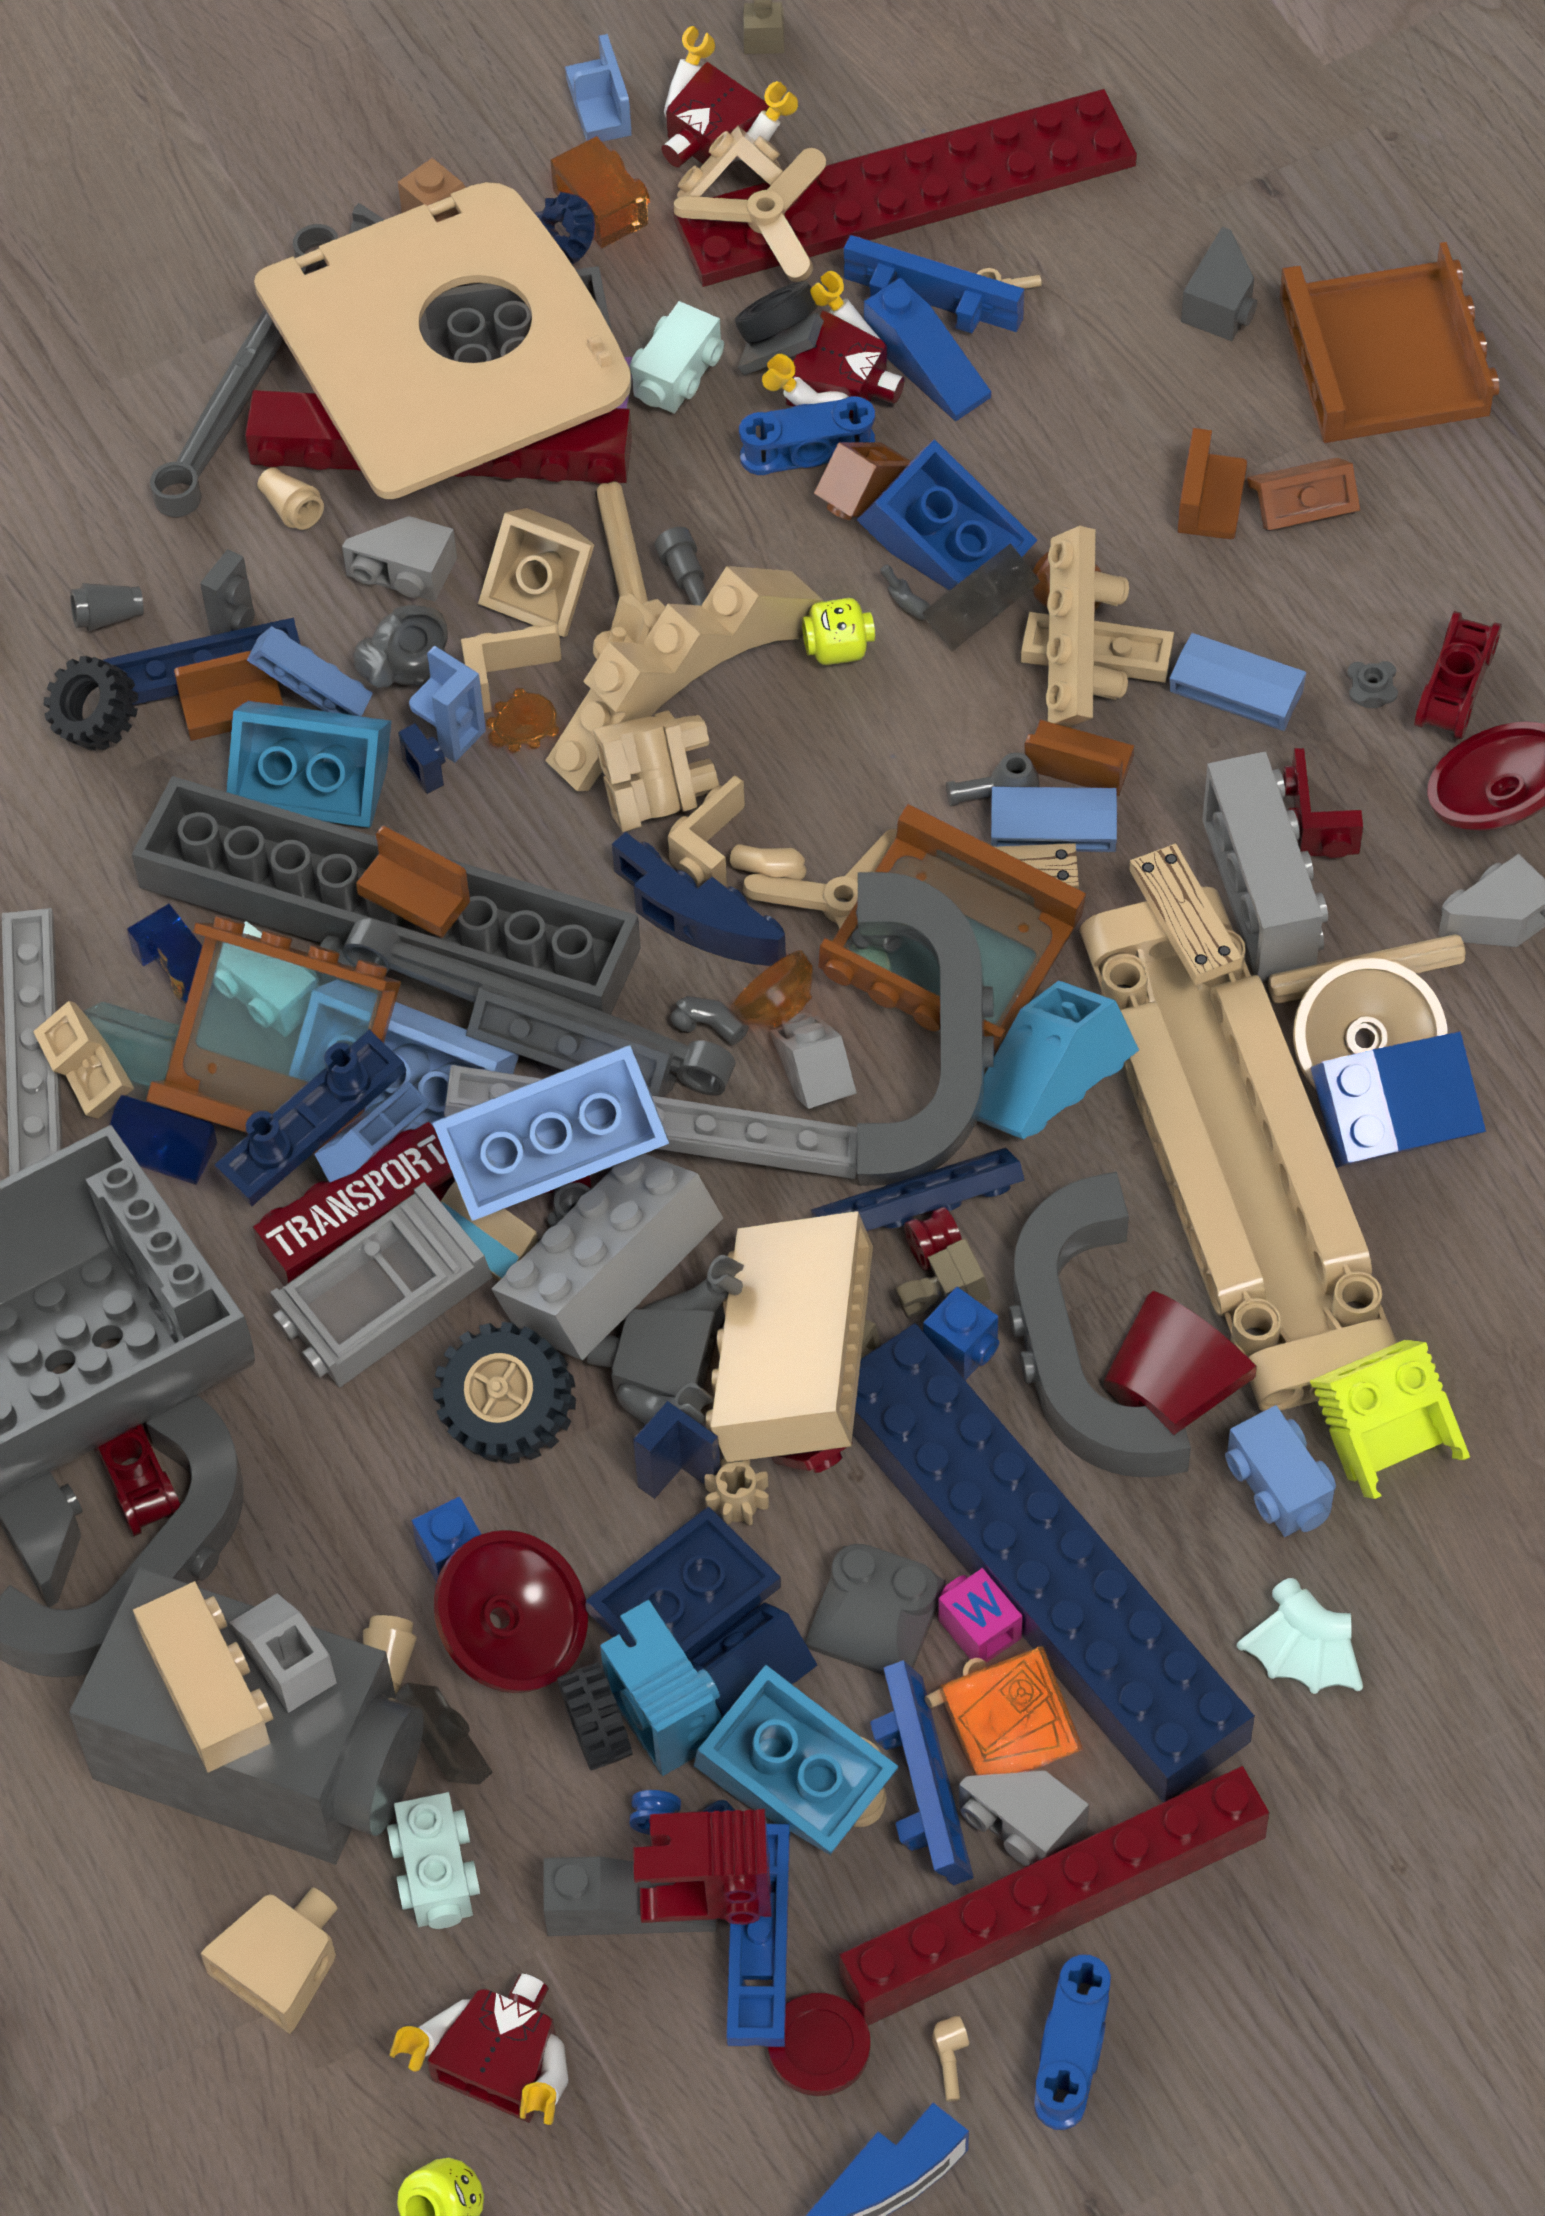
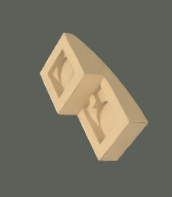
M68 1001L33 1031L53 1072L66 1075L86 1116L99 1119L134 1089L126 1072L107 1042L76 1003Z

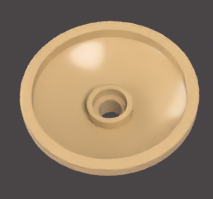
M1363 958L1348 961L1330 969L1310 986L1296 1012L1293 1042L1300 1068L1306 1079L1316 1090L1311 1067L1323 1061L1368 1050L1447 1034V1024L1438 998L1420 976L1405 966L1392 961ZM1358 1030H1364L1370 1035L1371 1042L1368 1048H1361L1356 1044L1355 1034Z

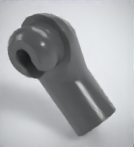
M686 996L676 1002L678 1007L670 1016L671 1022L683 1032H692L698 1022L708 1024L731 1045L739 1043L746 1036L749 1029L747 1024L719 1000Z

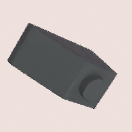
M1225 227L1220 229L1183 291L1181 322L1233 341L1241 325L1248 326L1251 323L1258 301L1252 298L1254 277L1230 229Z
M51 1472L0 1499V1526L47 1607H51L59 1601L81 1538V1532L75 1516L83 1512L69 1484L59 1488Z

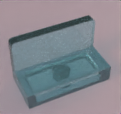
M100 1002L83 1011L107 1042L130 1081L150 1087L151 1081L166 1079L180 1025L106 1002Z

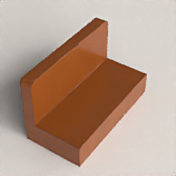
M1193 428L1180 499L1178 533L1234 539L1247 470V460L1238 457L1210 454L1212 430Z
M1341 458L1327 459L1247 477L1249 487L1258 492L1263 528L1266 530L1360 511L1353 463Z
M251 651L190 664L174 670L191 741L232 732L233 710L247 701L284 706L277 680L247 661Z
M1041 719L1035 735L1028 734L1024 743L1025 755L1031 760L1038 774L1087 788H1116L1117 796H1120L1134 757V745Z
M381 826L376 833L379 855L356 882L358 894L426 931L443 938L470 903L466 870L462 866L386 826Z

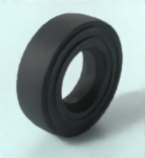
M807 281L789 284L763 296L746 307L735 318L736 326L743 339L751 343L769 338L790 328L811 314L818 305L811 296L810 284Z

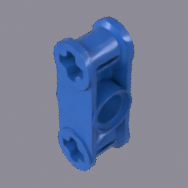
M847 397L841 400L817 404H801L788 409L752 413L746 416L739 425V437L744 444L740 451V462L745 470L755 475H767L773 472L796 468H813L829 463L838 443L855 442V435H858L859 442H875V434L871 429L875 422V409L864 398ZM850 410H853V422L849 419ZM757 425L760 426V437L756 436ZM761 450L766 452L765 462H762Z
M1092 1955L1072 1957L1063 1965L1059 1975L1052 2011L1050 2010L1048 2013L1039 2057L1040 2065L1036 2079L1035 2112L1038 2119L1045 2126L1054 2130L1072 2128L1082 2120L1086 2110L1093 2073L1096 2074L1106 2027L1105 2018L1109 2004L1111 1975L1107 1965ZM1081 1983L1092 1985L1088 1990V1995L1077 1993ZM1058 2089L1068 2091L1064 2102L1053 2100Z

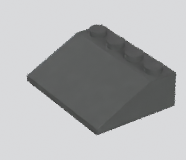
M599 266L576 269L612 332ZM488 283L454 287L440 294L428 305L421 318L420 332L427 345L441 356L458 362L481 363L498 359L517 348L530 330L532 315L526 303L517 294L504 287Z

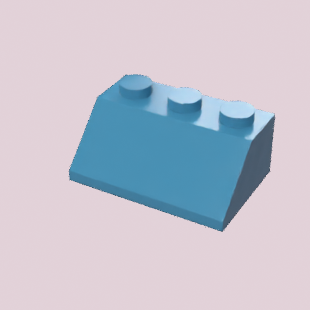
M247 701L233 710L226 792L321 821L370 828L387 771L391 720Z

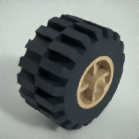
M502 1322L501 1328H496L491 1323L480 1325L481 1333L475 1336L467 1331L459 1337L463 1344L457 1350L449 1346L444 1353V1356L449 1359L446 1367L438 1366L435 1377L441 1381L440 1388H433L434 1400L441 1407L436 1412L440 1421L448 1427L449 1430L447 1432L475 1455L478 1454L484 1459L496 1463L498 1459L504 1460L508 1464L520 1463V1457L526 1456L532 1460L541 1456L539 1449L544 1445L552 1449L559 1442L555 1437L556 1433L560 1428L567 1431L571 1420L566 1417L568 1409L575 1410L576 1398L571 1394V1388L576 1387L573 1375L566 1368L568 1363L564 1357L535 1331L525 1326L523 1329H520L514 1323Z

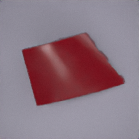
M1153 1290L1146 1297L1104 1379V1387L1122 1406H1146L1175 1435L1256 1378L1257 1365L1199 1315L1170 1297Z

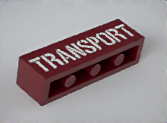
M428 1121L416 1129L403 1131L395 1137L390 1145L381 1149L356 1172L332 1182L321 1181L314 1184L305 1192L304 1196L284 1208L272 1209L261 1218L259 1223L253 1226L258 1252L283 1286L289 1284L415 1194L414 1189L425 1182L439 1201H442L448 1189L456 1180L435 1128Z

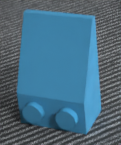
M767 1665L762 1668L699 1747L694 1767L737 1800L754 1810L765 1809L767 1818L777 1824H789L790 1832L828 1855L833 1853L899 1767Z

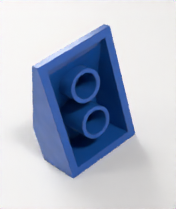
M935 439L902 470L857 519L892 555L975 607L984 600L1037 542V539Z
M1461 1031L1368 1050L1323 1061L1311 1067L1336 1168L1486 1132Z

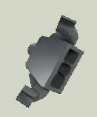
M726 1255L718 1256L708 1269V1277L700 1284L686 1292L650 1303L642 1309H633L626 1316L621 1337L607 1335L587 1355L588 1364L612 1368L611 1377L614 1394L618 1402L639 1421L647 1424L668 1401L698 1423H703L705 1416L700 1410L714 1400L704 1390L717 1341L714 1313L729 1293L739 1295L742 1292L743 1283L735 1278V1275L743 1271V1264Z

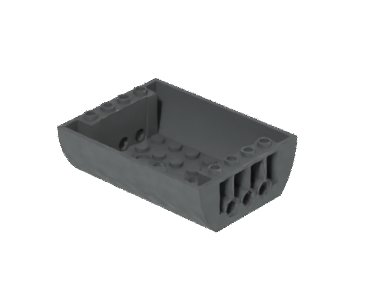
M112 1125L0 1181L1 1499L253 1366L255 1362L253 1343L245 1316ZM122 1339L119 1344L112 1348L103 1349L100 1347L107 1340ZM61 1364H74L67 1372L61 1374L52 1372Z

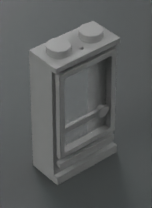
M425 1182L414 1189L415 1194L282 1289L278 1290V1288H275L270 1292L279 1309L272 1316L280 1329L290 1341L299 1336L307 1347L302 1352V1355L319 1378L328 1373L339 1388L493 1278L484 1254Z

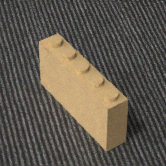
M858 1211L737 1228L735 1250L730 1251L728 1257L744 1265L743 1271L735 1275V1278L742 1281L743 1289L739 1295L729 1293L723 1301V1309L726 1316L724 1329H719L717 1333V1345L720 1354L719 1368L714 1369L712 1372V1389L715 1396L713 1409L708 1410L706 1414V1427L718 1436L719 1447L726 1462L851 1446L873 1245Z

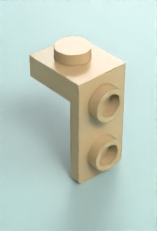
M739 126L731 134L725 131L711 145L709 149L711 156L700 168L696 165L693 166L682 177L678 184L681 190L677 196L678 198L683 196L700 197L736 156L742 159L767 183L772 185L783 173L779 162L776 160L780 153L761 135L754 140Z
M556 625L544 627L530 626L524 630L497 634L483 633L476 637L461 639L464 664L479 673L484 713L492 712L486 672L558 662L561 660L560 638Z
M733 776L723 786L718 785L714 787L704 799L703 804L689 817L683 816L677 820L669 832L670 864L677 868V871L682 870L695 881L697 886L703 885L710 877H714L724 886L727 885L725 856L709 845L707 841L744 808V781L737 776Z

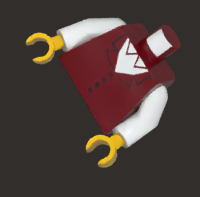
M694 26L687 28L683 34L682 42L689 52L686 59H680L664 108V114L667 119V135L670 140L662 146L661 150L665 159L674 167H680L691 157L704 164L711 156L709 149L714 141L725 131L731 134L737 126L754 140L761 135L769 141L780 125L778 120L780 115H791L798 108L797 97L791 92L785 95L787 88L781 82H773L767 87L764 101L709 62H706L702 67L698 65L700 59L707 58L714 52L715 42L713 37L706 33L702 44L694 47L699 35V30ZM736 156L732 162L739 161L742 159Z
M827 271L820 277L823 285L816 283L810 289L811 296L817 305H829L831 308L830 312L822 311L820 314L824 322L815 347L797 354L793 361L784 354H776L767 362L769 370L762 376L763 386L770 391H777L783 388L786 405L792 407L801 404H817L841 400L847 397H861L869 402L872 397H876L893 404L897 403L904 388V377L886 371V344L872 330L848 299L842 300L839 295L844 290V283L840 275L834 271ZM850 410V411H849V418H852V419H853V410Z
M522 1973L518 1975L507 1998L488 1989H480L472 1999L460 2000L418 2028L413 2026L400 2028L395 2035L389 2054L392 2058H395L399 2053L412 2055L408 2068L415 2072L419 2071L422 2067L425 2056L430 2055L427 2063L432 2081L530 2123L535 2110L544 2112V2124L551 2125L553 2123L555 2105L569 2081L565 2047L563 2042L556 2036L553 2019L538 2011L549 1988L539 1979Z

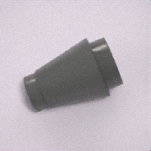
M82 583L81 588L71 589L70 591L71 611L76 628L87 627L88 631H92L133 618L134 616L143 615L144 613L142 592L139 586Z

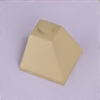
M528 508L505 512L478 604L534 626L556 625L559 635L562 637L567 636L594 544L571 525Z

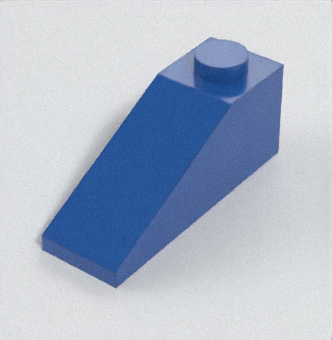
M898 278L864 301V320L886 344L887 359L955 422L991 398V390L935 311L901 278Z

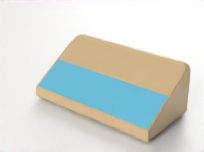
M456 1181L450 1186L441 1201L484 1254L492 1277L498 1281L506 1275L507 1270L514 1263L520 1261L538 1243L536 1231L505 1208L472 1221Z

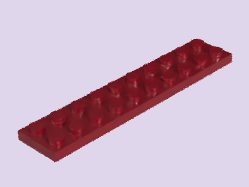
M1105 89L826 165L822 173L784 213V216L807 255L813 257L844 248L850 235L870 241L1136 166L1137 153ZM765 182L711 198L748 200L752 194L767 190L771 185ZM673 208L674 222L702 287L781 266L763 234L752 230L748 222L681 218L674 214Z

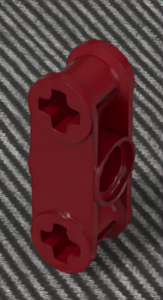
M1453 612L1432 676L1422 692L1414 726L1422 728L1425 724L1452 731L1455 738L1463 739L1485 672L1494 658L1502 624L1494 622L1489 626L1464 619L1461 612Z
M143 1424L94 1449L95 1452H98L111 1480L120 1508L134 1537L142 1534V1527L173 1515L181 1506L167 1473L162 1471L148 1441ZM139 1458L133 1464L121 1465L127 1459Z

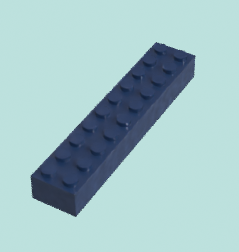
M916 1323L861 1359L853 1437L967 1572L973 1575L981 1568L985 1570L1023 1616L1022 1637L1035 1652L1038 1651L1044 1663L1163 1803L1179 1795L1251 1743L1255 1715Z

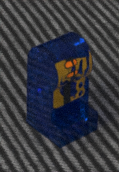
M167 904L127 928L132 953L144 967L156 960L170 978L175 997L181 1002L187 1003L202 944L173 907ZM213 983L210 996L213 994L216 988L215 983Z

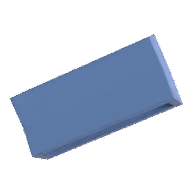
M1192 633L1170 676V692L1285 731L1291 715L1303 694L1306 672Z
M992 787L991 846L1076 843V852H1116V788Z
M410 1081L406 1082L389 1098L370 1106L315 1153L329 1182L356 1172L406 1129L431 1104Z

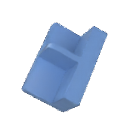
M608 34L598 36L600 59L565 66L566 80L587 145L632 135L629 97Z
M434 646L427 653L431 678L410 698L409 704L413 713L436 727L438 744L444 756L455 763L486 731L479 673Z

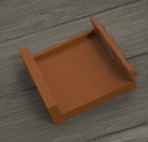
M1447 242L1439 244L1437 262L1306 283L1301 265L1282 268L1279 299L1324 443L1490 416L1493 396L1499 394L1498 374L1494 367L1488 368L1485 335L1483 331L1476 332L1473 299L1471 295L1464 296L1462 290V267L1458 259L1452 260Z

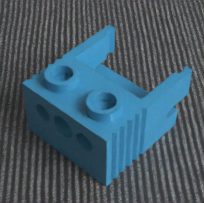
M647 1600L620 1616L621 1621L625 1624L636 1645L628 1647L618 1634L601 1644L600 1650L603 1671L616 1700L618 1710L663 1777L694 1759L699 1747L715 1729L717 1722L722 1720L715 1702L716 1699L720 1698V1694L713 1679L705 1669L697 1672L693 1668L691 1662L651 1602Z

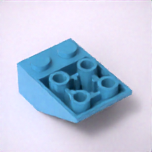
M1058 980L1020 1009L994 1057V1067H989L984 1075V1095L977 1121L1024 1140L1026 1137L1035 1135L1043 1130L1047 1125V1121L1065 1107L1074 1105L1082 1100L1086 1091L1104 1077L1117 1073L1124 1066V1062L1137 1053L1139 1048L1116 1000Z

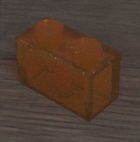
M598 136L550 160L553 191L557 196L560 192L575 194L588 202L595 218L593 239L601 248L648 225L647 204L650 203V196L647 188L640 179H633L625 170L624 163L617 151L614 149L609 151Z

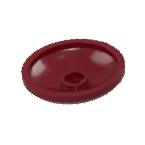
M1524 721L1498 725L1469 737L1449 751L1437 764L1428 782L1427 795L1436 816L1446 824L1472 831H1489L1515 825L1545 808V724Z
M491 1531L481 1534L460 1546L449 1557L439 1574L434 1593L436 1627L440 1639L452 1660L473 1680L501 1692H532L555 1682L558 1677L567 1673L578 1659L583 1649L588 1629L585 1594L571 1565L548 1543L519 1531ZM491 1613L496 1614L500 1618L501 1628L493 1625L490 1619Z

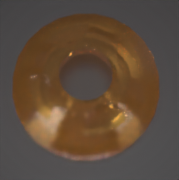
M798 950L778 960L757 976L737 996L731 1005V1011L743 1023L751 1025H771L773 1028H776L782 1024V1021L788 1022L812 999L810 991L813 981V965L808 960V956L802 950Z

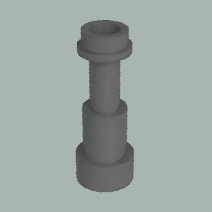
M685 527L668 529L656 539L655 549L661 562L665 566L670 567L678 587L686 590L692 605L702 606L709 594L703 583L705 574L695 555L697 552L696 543L689 529Z

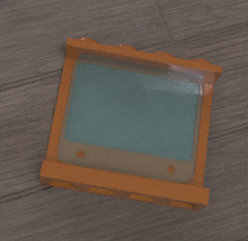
M907 804L898 818L896 838L875 872L907 875L930 884L950 898L968 920L980 950L984 986H993L994 1017H984V1036L994 1037L995 1057L1020 1009L1032 1001L1081 919L1086 893ZM857 900L833 941L826 938L822 941L819 950L818 968L822 969L829 979L840 985L847 986L851 984L867 992L869 997L880 1006L890 1009L896 1007L912 1015L914 1020L923 1028L930 1031L941 1030L940 967L936 959L922 944L900 936L902 939L901 948L894 953H887L882 948L871 946L866 949L857 948L852 941V934L858 929V918L856 917Z
M215 916L214 923H195L193 933L205 936L166 1079L151 1081L146 1101L247 1133L245 1125L252 1114L258 1111H267L273 1114L327 1067L324 1055L333 1044L343 1042L351 1046L369 1029L384 1043L401 981L386 977L387 967L363 960H358L356 967L338 962L340 953L310 945L309 951L304 952L291 948L293 939L263 930L261 938L243 933L244 923ZM365 1108L361 1112H359L353 1119H351L345 1126H343L337 1133H335L329 1140H327L313 1154H315L332 1138H334L338 1133H340L344 1128H346L351 1122H353L357 1117H359L365 1111Z

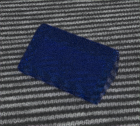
M126 1095L119 1097L110 1125L115 1129L141 1167L197 1185L218 1144L212 1124Z

